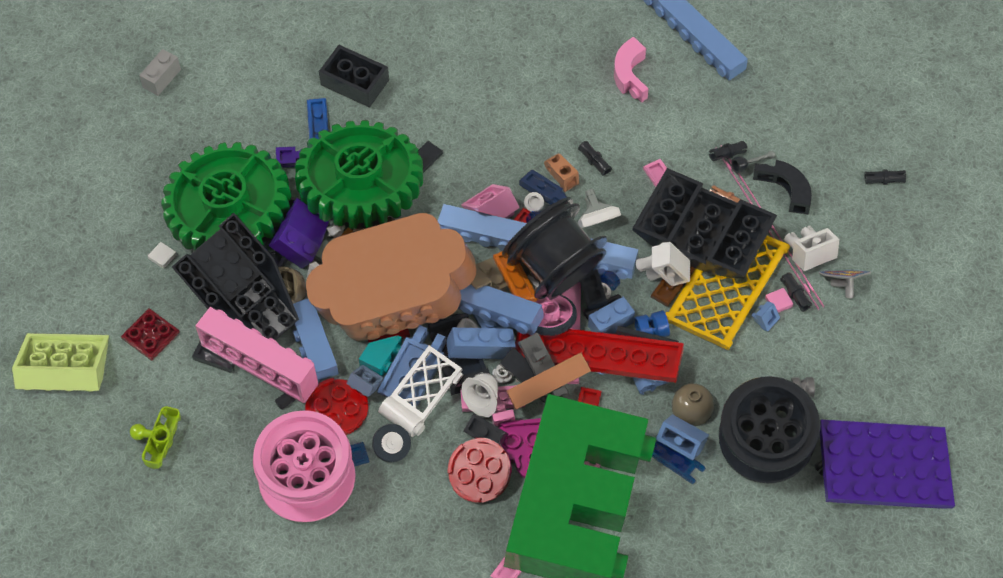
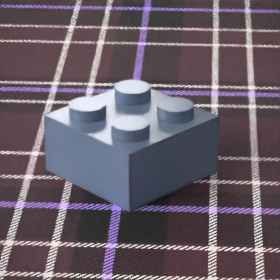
M361 365L350 374L346 384L358 390L364 396L369 397L379 389L384 377Z

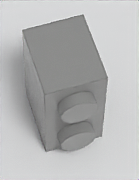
M162 49L139 75L142 87L159 96L181 70L178 57Z

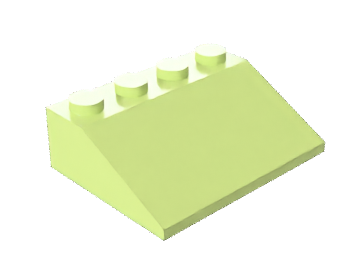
M27 333L12 367L15 389L99 391L104 375L109 335Z

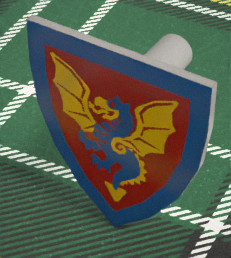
M820 271L819 274L828 277L845 278H832L831 286L845 287V298H854V279L871 274V271Z

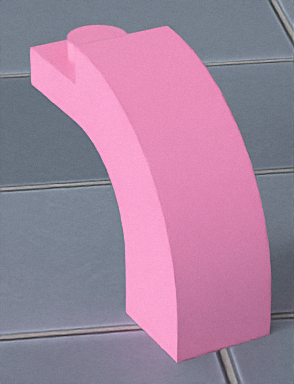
M632 37L620 47L616 54L614 79L622 94L629 91L634 99H639L643 102L648 99V87L633 74L632 69L645 59L646 48L637 39Z

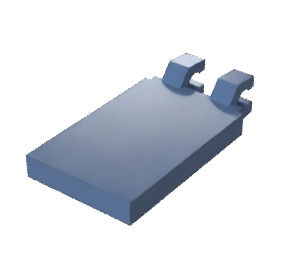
M419 325L413 338L406 337L377 391L379 394L385 397L391 396L429 346L424 343L429 334L427 328ZM437 334L431 347L443 355L444 352L442 350L446 344V337ZM430 353L426 358V366L438 364L437 356ZM438 368L427 370L428 380H432ZM424 371L414 374V383L425 381ZM426 385L414 387L416 397L423 396L426 392ZM411 388L403 389L398 396L402 399L412 398Z

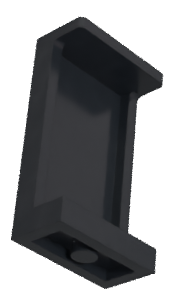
M458 313L450 318L439 319L435 323L428 324L432 343L437 334L443 335L447 339L453 327L457 328L462 319L469 318L468 314ZM446 342L442 350L444 352L443 355L463 369L461 372L463 377L457 385L452 384L449 388L451 396L461 393L462 383L467 378H474L476 374L481 372L490 374L489 369H486L483 358H449ZM451 366L442 367L444 377H450L455 371Z

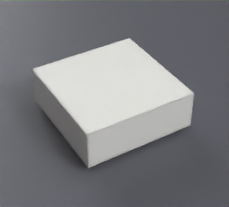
M160 242L148 255V259L164 269L177 254L176 251Z

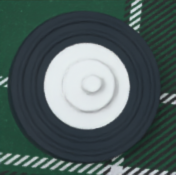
M386 424L375 432L372 447L377 457L390 463L398 462L409 453L411 438L407 430L402 426Z

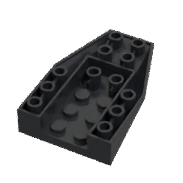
M233 213L219 225L220 229L191 255H184L172 268L207 309L211 307L215 310H222L229 318L240 320L247 328L258 330L265 338L277 340L300 319L275 259L242 219Z

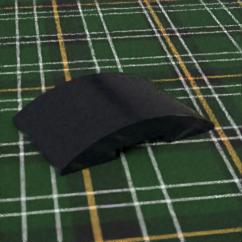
M667 168L632 230L653 247L664 242H671L690 260V267L718 276L744 279L777 215L741 199L738 203L704 189L703 183Z

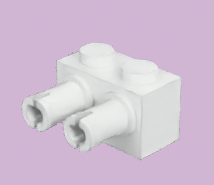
M807 226L801 231L803 238H798L794 232L787 234L784 238V241L793 249L792 260L803 271L836 259L838 256L840 239L828 228L816 232L811 226Z
M664 242L652 247L651 256L636 260L637 269L640 272L646 270L647 278L650 281L662 277L671 286L690 282V260L671 242Z

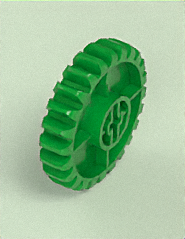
M362 120L360 125H355L354 121H347L346 127L334 124L332 125L331 132L327 130L319 131V139L310 138L307 141V148L301 149L299 160L295 164V183L300 199L308 205V210L312 214L319 213L320 220L326 222L333 218L334 226L340 227L345 222H348L350 229H356L359 223H363L365 228L373 227L374 221H378L379 224L387 223L388 216L399 218L401 216V209H410L413 205L412 200L417 199L420 194V187L423 185L422 158L418 155L416 145L410 143V139L406 134L398 135V129L395 127H389L385 130L384 123L381 122L375 123L374 126H369L368 120Z
M226 142L220 143L217 150H213L211 146L204 147L203 155L197 152L190 155L192 160L190 163L181 161L178 164L180 172H172L169 175L171 184L164 186L163 193L165 197L161 201L164 211L163 217L173 238L181 241L182 246L187 250L199 248L220 229L219 225L233 213L242 219L262 245H264L262 238H273L276 234L274 227H280L284 221L283 215H287L290 210L289 201L291 200L292 193L286 172L282 170L281 164L277 159H271L269 152L266 150L258 152L257 147L252 144L248 145L245 149H243L241 142H235L232 148H228Z

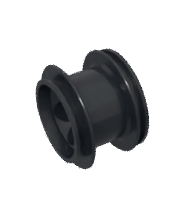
M571 197L563 198L541 211L524 225L503 249L502 256L506 259L508 258L507 264L509 266H515L523 262L540 282L534 292L535 298L547 295V298L552 300L562 295L587 276L606 255L607 251L603 247L607 242V237L599 236L593 240L588 237L574 220L580 210V205L577 203L573 204Z
M765 376L744 382L730 394L722 410L719 426V444L724 458L734 471L754 482L771 484L783 482L794 477L810 461L819 437L820 417L817 407L803 388L787 379ZM761 408L765 411V414L757 415L754 410ZM783 411L787 416L780 418L776 415V412ZM745 424L750 425L752 430L746 432L741 426ZM792 430L796 436L788 437L785 431ZM764 431L772 432L771 437L767 434L763 435ZM758 444L761 446V450L757 451L750 447V445ZM778 446L782 448L783 452L776 454L772 451V448Z

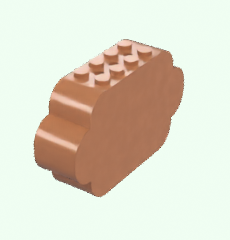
M418 213L331 240L323 250V264L314 268L308 275L306 290L309 301L327 322L339 325L353 340H376L386 334H396L400 330L414 329L421 324L435 323L439 319L452 315L458 309L461 302L460 290L468 287L476 276V263L472 252L457 231L442 229L434 216L427 213Z

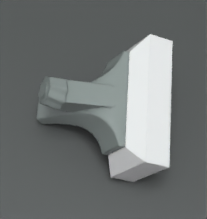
M589 189L585 191L587 209L581 214L578 225L581 228L589 227L621 216L618 207L597 201L594 189Z

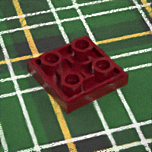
M148 308L125 331L121 339L152 361L180 331Z

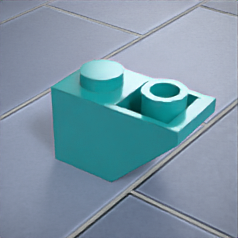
M397 335L370 342L359 357V365H364L383 377L388 372L393 363L392 361L402 346V337Z

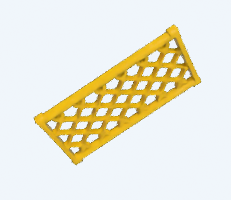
M766 236L762 244L766 251L757 253L754 259L756 267L749 268L747 272L759 271L761 275L759 280H750L748 274H746L747 282L737 284L735 279L731 278L734 285L722 287L720 280L729 277L715 275L714 278L704 279L701 275L703 271L695 269L690 276V282L685 284L669 312L665 313L668 323L716 344L723 349L729 350L733 344L732 340L781 258L789 251L790 245ZM766 244H769L778 249L769 250ZM768 256L771 261L768 265H760L757 258ZM717 282L720 288L709 291L706 284ZM694 285H703L706 292L696 295L692 289ZM749 286L752 292L750 296L741 295L738 288ZM736 290L738 297L727 299L724 292ZM721 293L724 301L714 303L711 295ZM708 297L710 304L699 306L697 299ZM685 300H692L695 302L696 308L685 310L683 303ZM739 301L743 306L741 311H732L729 304ZM726 305L729 312L719 315L715 307ZM712 309L715 316L704 318L701 311ZM699 313L701 320L689 321L688 314ZM675 316H684L687 323L676 319ZM731 317L733 324L731 327H723L720 319ZM714 320L718 322L719 328L714 330H708L705 324ZM702 324L704 326L705 331L694 326ZM720 332L723 335L724 339L718 338L712 334Z

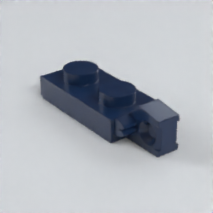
M533 169L519 180L521 187L531 193L537 192L541 194L544 201L550 205L567 197L563 192V188Z

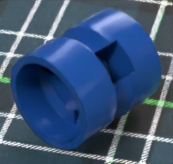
M663 310L651 313L650 317L645 314L634 318L637 331L661 337L670 336L668 319Z

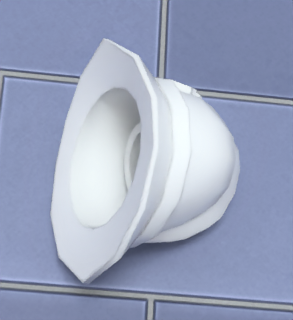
M483 372L476 374L474 378H467L462 383L461 392L463 400L475 414L489 418L496 412L497 380L491 374Z

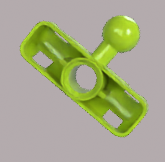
M168 406L161 408L152 430L146 429L142 424H135L130 428V436L133 439L149 438L142 454L143 463L147 467L159 469L163 465V458L166 457L169 448L173 444L178 421L181 420V414L178 409ZM161 415L167 418L164 425L160 422ZM160 437H166L164 440H158ZM146 452L152 455L150 461L145 460Z

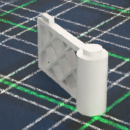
M429 345L392 395L382 402L378 411L379 414L393 424L405 428L411 437L419 436L425 429L424 421L450 386L452 384L457 385L463 377L461 373L463 369ZM430 353L437 356L438 364L426 366V358ZM451 366L455 369L450 377L443 378L442 367ZM438 368L439 379L428 380L427 370ZM424 371L425 381L414 383V374ZM440 382L441 390L436 394L430 395L429 384ZM426 385L427 395L416 397L414 387ZM411 388L412 398L402 399L398 396L403 389ZM427 399L428 407L422 413L417 409L416 401Z

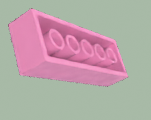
M210 307L195 325L203 347L302 403L306 402L318 386L315 366L310 359L306 357L301 358L292 349L283 348L277 341L272 338H265L254 328H247L240 320L229 318L222 310H215Z

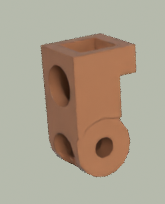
M558 153L544 161L546 169L560 184L564 192L579 184V172L561 154Z

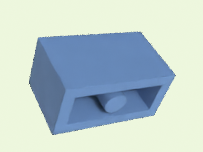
M623 296L590 314L588 327L592 332L614 334L618 326L627 327L634 323L635 311Z
M672 414L663 422L656 440L694 460L703 450L709 434Z

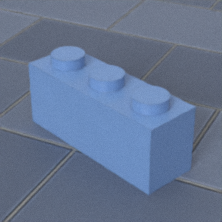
M453 327L446 339L449 358L503 359L512 348L515 349L513 329Z

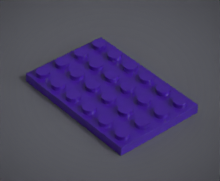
M820 420L819 433L826 502L938 509L955 507L945 427Z

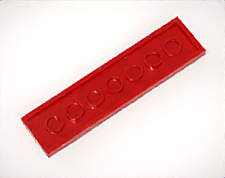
M569 329L555 336L539 334L555 366L582 353L591 370L590 372L677 382L684 343ZM518 332L515 349L524 356L518 342L532 335Z

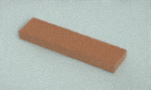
M579 353L507 390L506 393L515 410L589 373L591 370L582 353Z

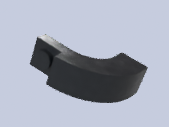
M776 160L775 166L755 163L753 180L776 183L782 186L790 197L789 212L809 214L812 198L811 187L807 178L800 170L789 163Z

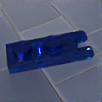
M658 440L655 441L652 457L692 485L696 481L690 475L693 470L697 468L703 472L706 469L697 460H691Z

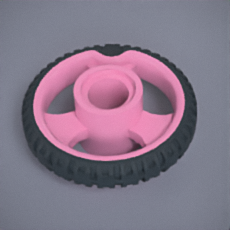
M546 295L535 301L542 305L544 318L540 325H538L535 333L543 336H555L564 333L574 325L577 318V310L574 303L568 297L560 295L549 300ZM559 304H560V305H563V306L566 307L568 310H566V311H560V306H559Z

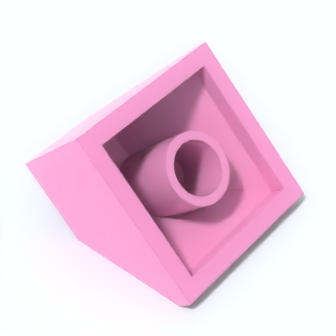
M494 184L461 204L464 209L506 219L515 214L514 211L520 208L509 187Z

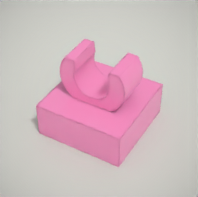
M504 403L497 405L496 413L492 414L493 425L499 428L504 422L515 421L513 409L506 411Z

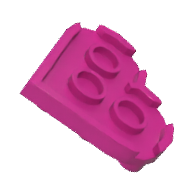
M541 418L508 421L502 423L499 427L508 433L502 447L507 452L511 463H515L516 470L523 478L526 477Z

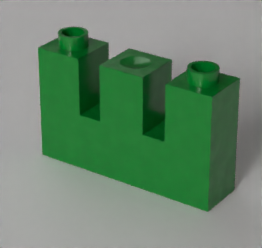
M551 394L547 395L507 544L503 567L545 578L624 577L629 555L617 552L621 537L572 525L569 522L572 520L617 532L622 531L635 477L585 465L584 462L597 463L603 467L635 474L639 460L650 462L656 437L645 435L649 419Z

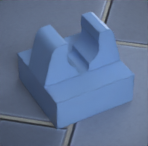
M767 301L765 305L758 307L759 311L752 314L754 321L765 331H769L780 319L774 303Z

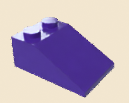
M296 198L269 246L302 269L312 263L316 256L329 221L324 222L320 220L319 213L312 214L308 210V205Z

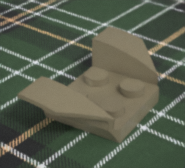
M493 257L476 264V276L473 282H471L475 289L487 285L504 292L509 291ZM523 262L520 263L526 275L531 276V271Z

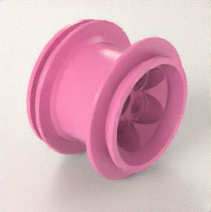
M313 411L290 412L269 423L256 441L253 454L254 473L258 480L263 500L277 515L296 522L318 521L337 512L349 499L355 484V467L352 460L351 446L346 434L331 418ZM324 458L330 459L326 463L321 462ZM282 470L288 471L284 475L279 474V472ZM317 478H324L322 482H315ZM296 484H303L301 488H294Z

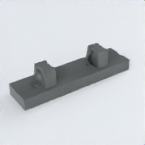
M538 333L518 342L535 376L555 366ZM565 385L548 393L572 400Z

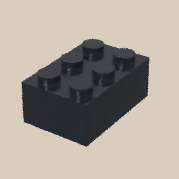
M342 45L336 47L318 71L321 86L369 108L389 82L388 66Z

